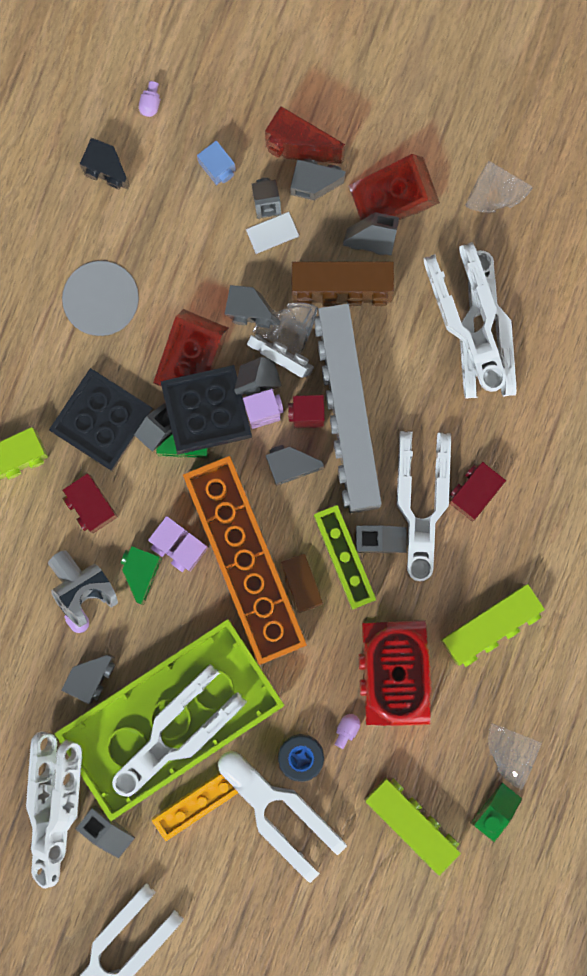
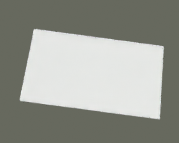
M289 212L246 229L256 254L299 237Z

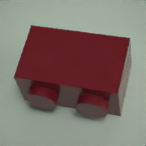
M324 395L293 396V403H288L289 422H294V428H324Z
M484 462L479 466L473 464L465 474L468 478L465 484L461 486L458 483L449 494L453 498L449 504L472 522L507 481Z
M88 473L62 490L66 495L63 497L65 504L70 510H76L80 516L76 520L84 531L89 530V532L94 534L118 518L96 482Z

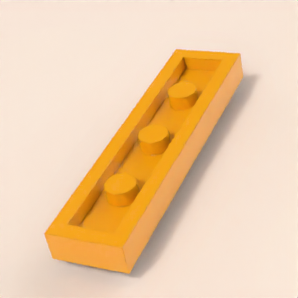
M220 772L152 817V822L164 840L168 841L238 794V791Z

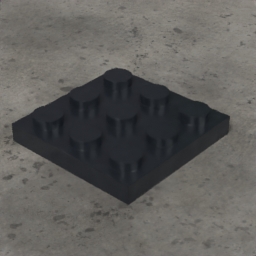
M234 365L160 381L177 455L252 438L242 394L235 393L237 374Z
M90 368L49 431L113 472L136 436L134 434L146 416L152 413L154 409Z

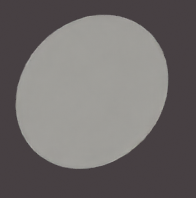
M94 261L79 267L68 278L62 295L64 312L69 321L80 331L94 336H106L123 329L134 317L139 300L138 289L132 276L121 266L108 261Z

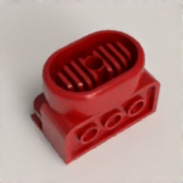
M426 621L362 623L363 654H358L359 669L364 670V679H360L359 684L360 695L365 696L366 725H430L431 677ZM397 666L402 667L405 671L404 679L399 682L391 678V671Z

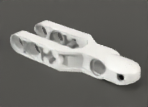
M471 242L468 245L459 246V250L484 321L482 328L475 333H470L469 330L462 326L453 297L448 294L444 282L445 274L444 271H440L436 254L431 255V257H425L424 265L446 329L465 343L482 388L489 392L501 389L505 383L506 374L491 332L497 308L474 244Z
M479 250L477 254L497 308L494 317L496 321L497 346L506 374V380L501 387L502 396L516 395V375L512 324L510 318L497 304L493 257L488 252ZM468 278L470 310L462 321V326L469 330L470 333H474L473 319L481 315ZM460 340L465 399L478 398L476 393L477 374L471 363L465 343Z
M400 431L397 507L408 522L407 571L413 580L425 581L433 572L435 523L449 506L451 433L437 434L434 513L427 518L420 519L415 517L410 509L413 432Z
M211 664L156 716L151 740L117 772L113 779V787L118 794L131 796L167 761L193 756L245 705L247 701L237 692L180 748H170L163 743L161 731L197 694L201 693L220 674Z
M44 731L36 733L31 741L26 808L33 827L31 873L39 886L49 888L56 885L59 881L60 865L66 852L67 831L77 818L82 749L78 744L65 740L57 751L56 737ZM44 738H47V746L44 750H41V742ZM71 747L72 754L70 758L66 760L65 753L67 749ZM45 763V771L39 776V767ZM70 773L69 782L63 785L64 776ZM41 868L42 872L38 875L37 871Z
M229 751L220 757L218 762L219 771L254 808L258 832L308 882L311 883L320 873L306 861L301 852L298 853L289 844L286 837L264 816V810L268 803L274 800H283L337 855L347 847L338 834L294 790L271 786L237 752Z
M146 883L97 936L92 944L90 964L79 976H134L176 930L184 918L180 917L179 913L174 910L169 918L157 928L150 939L133 954L121 969L111 972L105 971L100 965L102 951L156 893Z

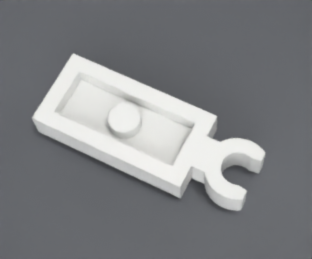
M256 334L255 337L251 335L247 343L253 349L259 350L260 354L301 378L310 376L314 366L308 363L309 360L300 354H291L287 351L288 348L279 342L269 343Z

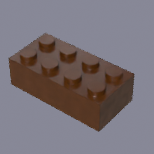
M394 261L292 262V303H297L298 306H312V303H322L323 306L328 307L336 306L337 303H347L349 306H361L362 303H372L373 306H386L387 303L392 302L394 294Z

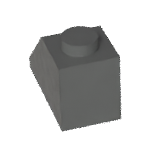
M261 178L256 180V183H251L257 219L281 215V203L276 179Z
M165 403L146 416L134 434L152 452L172 435Z
M283 445L270 449V454L266 455L276 486L324 469L322 461L292 447L284 448Z

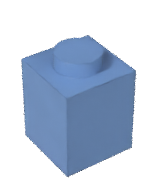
M217 140L197 155L198 163L216 185L220 182L225 183L234 176L233 172L236 171L235 163Z

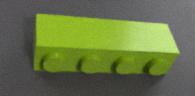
M33 427L0 442V480L6 477L8 480L22 474L20 470L29 466L31 469L44 464V459L49 457L37 430Z
M338 505L314 514L315 522L351 610L375 601V595Z
M526 584L442 638L441 642L456 665L464 664L467 667L478 660L476 655L481 651L485 650L488 653L498 647L499 643L497 641L504 636L510 639L520 632L518 627L527 622L528 625H531L542 618L540 613L545 609L530 586Z
M385 777L364 798L365 802L440 876L461 854L457 849L460 844L449 833L444 836L438 830L441 825L431 815L426 818L420 812L423 807L413 797L408 800L401 793L404 788L394 778L389 781Z

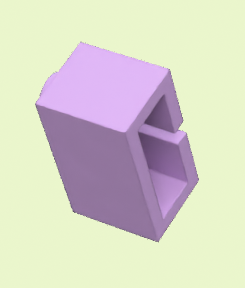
M272 389L243 398L252 429L281 421L280 414L284 413L283 405L279 394L274 396Z
M167 516L148 540L153 544L151 549L161 557L166 553L173 559L171 564L181 572L185 569L191 572L208 549L205 544Z

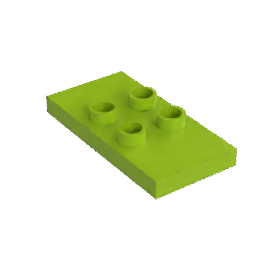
M227 619L56 732L55 735L61 744L67 740L81 747L80 775L111 822L284 707L285 704L230 620ZM211 664L220 674L201 693L197 694L161 731L163 743L170 748H180L237 692L247 701L245 705L193 756L167 761L131 796L118 794L113 787V779L117 772L151 740L156 716ZM71 747L68 748L66 751L69 757L72 754Z

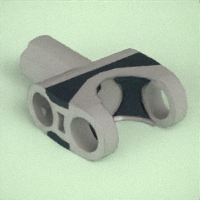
M66 550L58 552L49 560V566L62 582V584L51 590L52 596L64 614L76 626L82 627L87 623L81 611V604L86 599H100L111 608L118 604L117 596L108 578L96 564L81 571Z

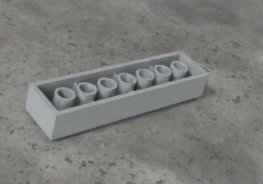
M349 304L318 308V316L314 317L316 337L321 336L322 340L318 341L320 361L325 360V366H322L324 385H329V390L326 391L328 410L333 409V415L330 416L332 434H337L338 439L334 441V451L336 459L341 458L342 464L338 466V476L340 484L345 483L346 490L342 491L344 508H349V514L379 509L382 504Z

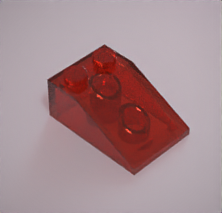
M280 106L265 130L267 150L275 157L280 158L282 156L285 159L301 161L311 159L316 162L342 164L344 160V143Z
M410 154L348 185L360 220L373 213L395 216L401 220L440 203L424 158L414 154Z
M183 309L175 316L153 384L161 387L160 381L213 370L229 328Z

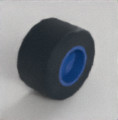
M298 734L291 736L284 741L279 750L278 762L280 769L286 777L293 781L304 782L313 779L319 774L324 763L321 745L309 735Z

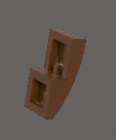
M302 554L282 561L281 563L299 613L323 605L306 555Z

